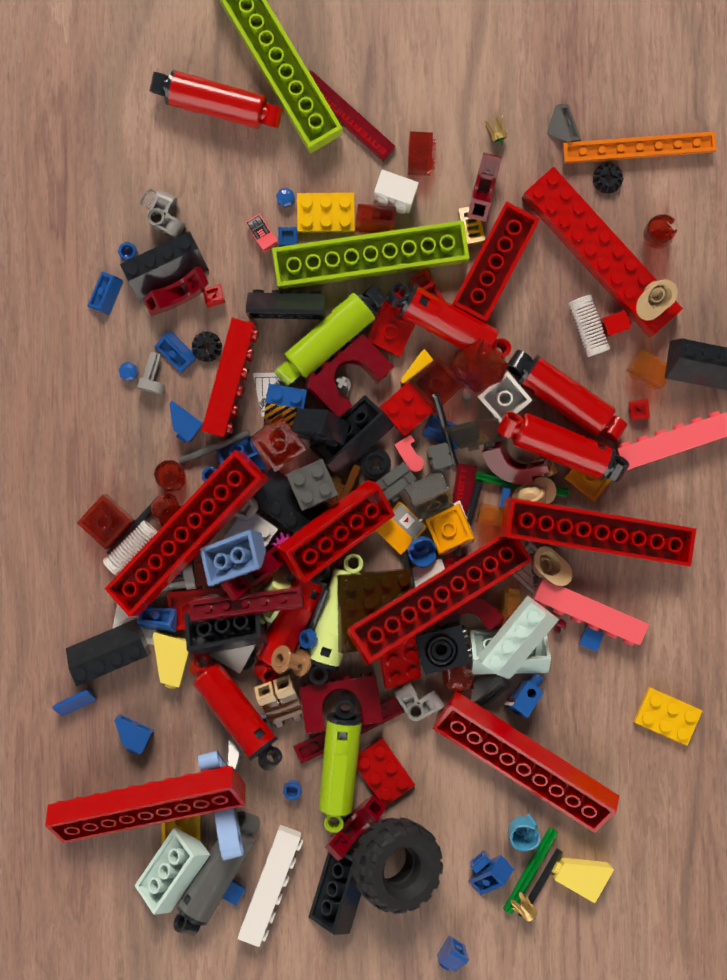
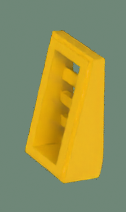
M469 207L458 209L460 221L464 220L467 245L483 244L485 236L481 221L475 219L476 222L466 224L465 221L473 219L464 217V213H468ZM477 226L475 230H467L469 227ZM478 233L479 235L477 237L469 238V235Z
M425 349L421 351L401 378L400 383L402 386L433 363L432 357Z

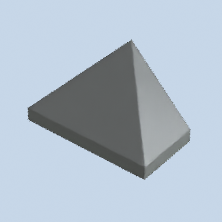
M569 104L556 105L547 133L567 142H579L581 138Z
M476 676L471 701L485 708L509 687L501 677Z

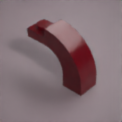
M483 152L467 217L486 222L502 157Z
M201 266L196 267L181 280L164 288L151 291L143 298V301L150 315H157L197 297L205 291L204 288L209 283Z
M503 440L487 443L482 450L484 460L491 471L501 479L513 484H533L535 477H541L549 473L552 465L551 460L546 458L532 462H521L514 459L508 453Z
M278 545L265 553L260 569L232 578L221 585L232 601L286 563L277 549Z
M477 597L436 624L441 628L456 616L468 613L477 616L487 630L490 631L505 619L493 605Z
M374 795L370 796L344 819L343 827L339 832L331 834V839L325 848L337 861L341 860L354 841L368 827L380 819L386 808Z

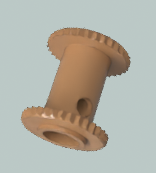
M283 645L276 648L271 662L273 669L277 673H284L286 670L291 669L294 675L301 677L309 671L311 657L309 652L304 649H300L294 654L291 653L287 646Z

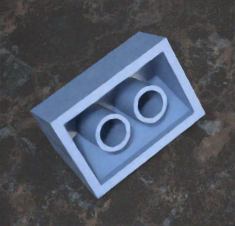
M248 530L200 548L208 586H213L260 569L266 553L262 533Z

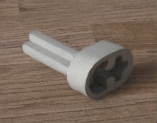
M150 352L143 378H139L138 389L163 395L165 385L154 381L161 358L160 354Z
M338 377L335 380V385L347 397L351 388V382L347 377Z
M189 563L183 569L184 577L175 578L163 591L186 588L187 590L198 589L199 582L195 563Z

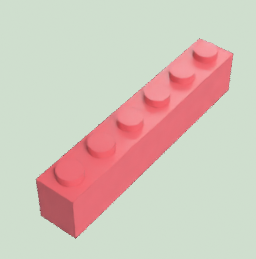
M720 411L708 414L709 418L702 420V417L690 420L691 424L685 426L683 423L672 426L673 430L668 432L665 429L654 432L655 436L650 438L647 435L636 438L637 442L632 444L629 441L618 444L619 448L615 449L616 455L624 457L630 465L627 469L629 470L727 437V412L720 414Z
M544 578L539 579L531 597L544 608H546V605L552 607V612L561 616L564 613L571 615L570 619L577 623L585 621L588 623L587 627L596 631L601 628L606 631L605 635L614 639L617 636L624 638L622 642L630 646H634V643L641 645L649 624L567 588L557 586Z

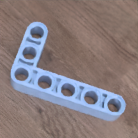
M218 750L198 755L201 772L228 766ZM236 808L214 812L223 860L243 856L244 851Z

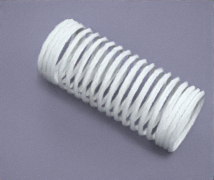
M592 295L569 302L570 309L572 310L571 313H573L572 316H575L573 319H575L576 326H578L577 329H579L578 332H581L579 335H581L580 338L584 342L582 345H585L584 348H587L585 349L587 357L610 349L608 343L596 347L608 342V340L594 344L607 337L592 341L605 336L606 334L593 337L603 333L604 330L589 335L602 330L603 327L587 332L602 326V324L596 325L601 323V321H597L600 318H595L599 316L598 314L588 317L598 312H592L597 308L590 309L595 307V305H591L594 303ZM595 318V319L590 320V321H588V322L582 323V322H584V321H586V320Z
M143 520L138 525V528H135L136 531L133 530V533H130L131 535H128L126 540H123L121 545H118L116 550H113L114 552L108 554L109 557L104 558V565L114 575L117 576L126 564L133 559L132 556L135 557V554L147 544V541H150L149 538L151 539L157 533V530L147 521Z

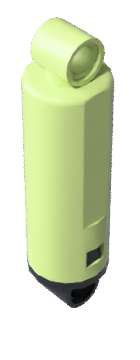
M355 553L346 556L343 569H333L328 585L330 593L315 628L318 638L317 645L308 649L311 663L313 664L309 671V678L316 685L325 683L328 679L329 669L338 670L343 653L338 652L337 575L360 573L363 561L360 555ZM350 558L358 559L359 565L357 568L353 569L348 566ZM317 669H321L324 672V676L320 679L316 678L313 674Z

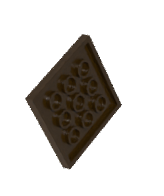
M404 568L337 575L339 653L358 652L346 633L348 628L410 591L411 569Z

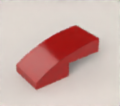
M426 268L409 278L413 286L416 284L445 300Z

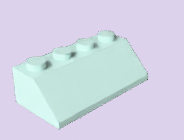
M527 596L479 654L481 663L496 675L510 679L559 619Z
M487 629L470 630V647L473 657L470 658L472 674H495L481 663L479 654L500 629H491L490 631ZM547 635L514 674L549 673L551 655Z
M173 828L134 885L154 915L170 913L210 854L200 840L178 828Z

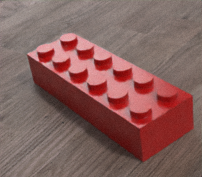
M506 201L452 305L486 323L540 219Z
M231 318L201 429L204 433L226 439L229 435H233L235 425L232 422L239 413L240 406L237 404L239 398H243L245 390L242 386L243 381L248 379L250 372L248 363L249 361L252 362L255 353L253 344L258 342L260 334L255 323Z
M367 480L278 545L277 549L294 578L305 584L393 518L395 513L380 485Z

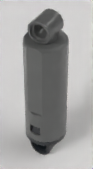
M244 811L237 812L244 851L243 856L223 860L218 838L216 839L209 851L210 856L189 885L177 906L179 913L175 916L173 923L176 932L195 935L198 933L200 926L207 925L255 843L253 834L258 831L260 826L258 816Z

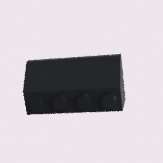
M190 231L120 264L140 303L144 302L143 298L151 291L164 288L181 280L196 267L201 266L204 273L209 271Z
M255 289L253 292H248L246 314L249 319L323 320L325 318L326 297L321 291H310V294H305L300 290H292L291 293H283V290H272V293H264V290Z
M684 338L670 340L664 379L727 390V347Z
M366 395L341 417L349 423L344 446L336 445V447H329L325 444L310 446L320 459H323L324 463L338 478L395 426L386 414Z
M273 466L265 474L269 480L253 496L259 508L294 534L329 509V507L321 503L302 512L287 476Z
M190 612L184 613L186 648L193 655L215 653L269 642L267 622L263 613L197 622L190 621Z
M137 618L66 648L68 669L76 686L152 654L140 625L137 624Z
M349 849L339 861L328 851L309 913L311 920L333 935L350 934L362 895L355 885V878L352 876V864L355 862L353 859L354 850Z

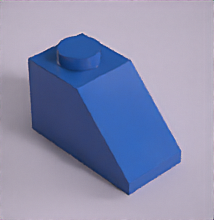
M171 400L169 405L173 430L178 433L176 437L184 443L186 441L192 443L201 431L203 422Z
M119 714L114 721L123 746L128 748L127 751L132 754H142L154 729Z
M500 855L491 859L486 866L477 874L475 873L468 881L482 895L504 886L514 868Z
M448 936L437 954L439 965L445 970L450 969L454 972L469 961L466 946L451 936Z

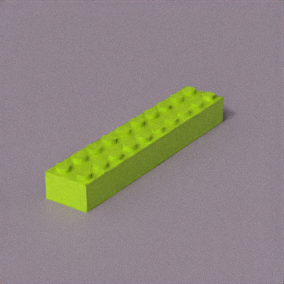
M218 0L309 154L342 136V126L267 0Z
M464 220L272 248L279 290L468 263L469 260Z

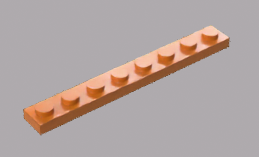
M712 131L566 142L562 144L563 164L715 153L717 151L716 133Z

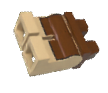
M290 674L273 680L274 687L271 681L254 687L259 706L261 705L270 725L274 724L276 728L284 726L286 719L292 718L293 721L302 719L301 702ZM284 682H287L289 684V686L285 688L279 687V685ZM264 689H270V693L266 695L261 694Z

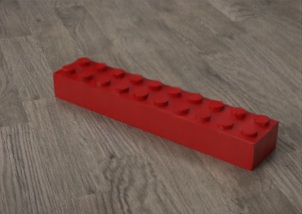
M554 166L525 191L522 199L649 338L683 310L675 300L670 307L653 320L647 321L638 316L636 304L639 297L644 293L649 283L658 280Z
M234 450L104 589L129 617L139 616L200 552V548L205 547L269 480L267 476L244 452Z
M505 498L499 536L691 567L697 528L517 498Z
M498 536L351 626L346 633L368 666L524 569L533 559L519 539Z
M456 691L438 713L432 727L433 730L592 832H597L617 812L618 794Z
M222 766L214 770H204L199 773L166 778L157 782L151 781L138 786L131 785L124 789H113L105 793H94L86 797H75L71 800L48 804L45 826L62 843L242 807L246 806V784L233 766Z

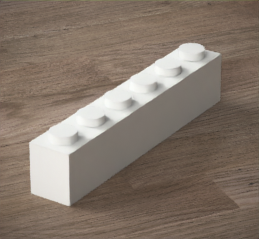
M283 825L279 826L237 939L257 947L260 946L261 941L265 942L269 932L266 929L268 922H273L276 914L273 909L275 904H280L283 895L280 893L282 886L286 887L289 880L287 872L289 868L293 869L296 858L293 856L296 850L300 851L303 840L300 839L301 832Z

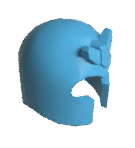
M527 814V817H515L510 822L507 833L512 846L516 850L529 851L538 846L540 843V833L538 832L537 822L530 814Z

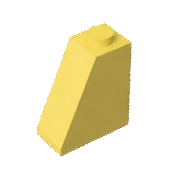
M155 631L153 633V641L160 683H164L167 688L176 689V687L182 685L190 656L186 648V638Z
M561 858L553 867L552 876L555 881L595 903L614 869L608 862Z

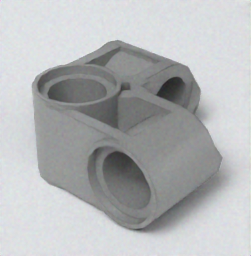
M159 190L147 214V220L154 229L174 239L180 236L186 222L183 223L171 215L177 205L178 198ZM155 215L162 216L158 223L152 222Z
M411 682L394 691L399 703L413 721H419L445 706L435 689L418 698ZM415 706L421 709V713L417 716L410 713L411 708Z

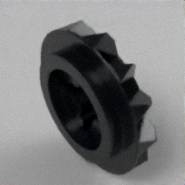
M610 162L601 164L593 173L594 186L600 192L607 194L617 191L624 179L622 170ZM608 171L610 176L614 178L610 180L609 184L607 179L603 177L607 175Z
M202 331L192 341V352L200 361L211 362L221 354L222 342L211 331ZM204 339L208 344H215L209 347V354L205 349L200 348L204 345Z
M369 449L361 458V469L370 478H382L391 468V459L387 452L382 449ZM382 457L379 463L382 470L377 467L370 470L372 462L369 458L377 460Z

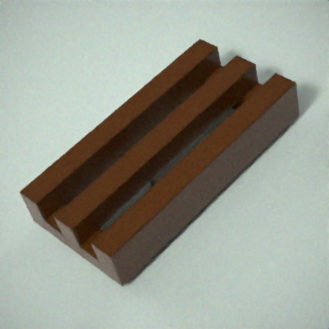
M354 464L339 500L351 493L361 470L360 466Z

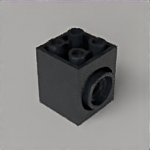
M458 621L445 624L441 628L437 626L426 629L415 636L425 675L471 663L470 658L473 657L472 650L465 641V639H468L467 630ZM438 645H444V649L442 651H435Z

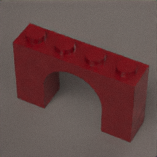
M363 333L359 337H353L348 342L349 346L345 350L341 348L335 353L333 361H326L320 367L321 371L317 375L313 373L306 380L305 389L325 410L331 411L340 418L353 405L335 385L334 374L339 367L346 364L358 365L377 384L394 368Z
M368 672L360 674L361 677L353 678V675L343 676L341 681L335 682L334 678H331L321 685H315L312 682L303 683L304 687L299 688L306 734L326 731L324 703L327 697L337 690H349L359 698L364 725L383 722L376 675Z

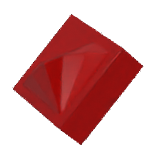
M221 284L204 288L203 295L207 308L226 303Z
M648 398L628 401L631 421L650 418Z

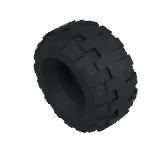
M387 818L382 820L381 824L376 823L369 828L370 831L366 835L363 834L359 839L360 845L358 849L355 848L353 853L355 862L352 864V876L355 878V885L358 891L376 908L386 913L389 911L394 914H403L407 910L414 911L420 908V904L423 901L427 902L432 897L431 893L434 889L438 888L440 883L439 876L443 873V863L440 861L443 857L441 848L436 843V838L422 825L407 818ZM405 848L406 860L404 866L395 876L385 878L384 867L388 857L394 851Z

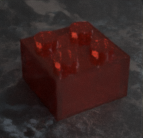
M481 340L457 351L449 369L470 389L477 392L502 382L509 364L484 340Z
M439 357L410 382L434 410L433 413L436 410L432 395L439 394L442 405H444L464 387L463 383Z
M282 414L251 436L252 443L275 472L306 450L305 443L298 437L297 433L291 430L292 426Z
M102 494L80 518L77 524L104 549H109L132 525L135 519L109 495Z

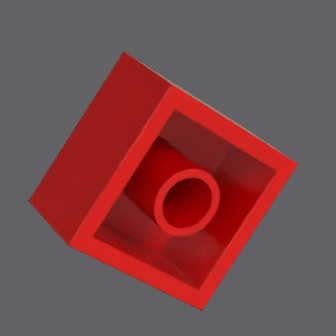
M409 382L379 407L403 437L434 411Z

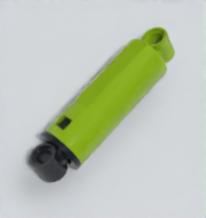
M375 283L362 294L355 290L346 300L335 307L328 316L285 352L284 355L288 360L283 362L274 373L285 386L290 385L300 374L307 378L378 317L375 309L387 300L385 294Z
M343 695L337 700L336 712H331L327 715L318 807L321 812L326 814L324 820L326 830L332 833H337L342 829L344 816L353 811L362 717L354 714L356 703L348 695ZM342 704H348L351 707V709L345 711L341 709L340 706ZM335 817L339 821L334 823L330 821V818Z

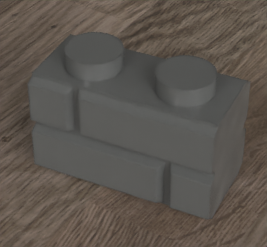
M447 443L435 445L426 450L428 459H431L429 462L432 470H437V473L450 470L449 466L453 464L451 455L448 454L450 451Z
M403 462L375 483L380 485L388 502L390 501L392 504L400 498L399 494L402 491L409 492L416 486L414 482L417 479Z

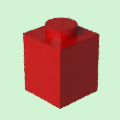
M625 310L599 320L601 321L600 324H602L601 327H603L602 330H604L603 333L606 334L605 337L607 338L631 329L632 321Z

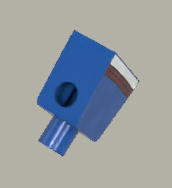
M534 673L530 681L522 680L504 705L516 715L528 718L543 695V691L539 687L544 679Z

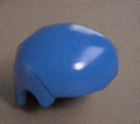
M421 536L415 538L408 546V557L416 567H428L437 558L435 553L436 545L429 537Z

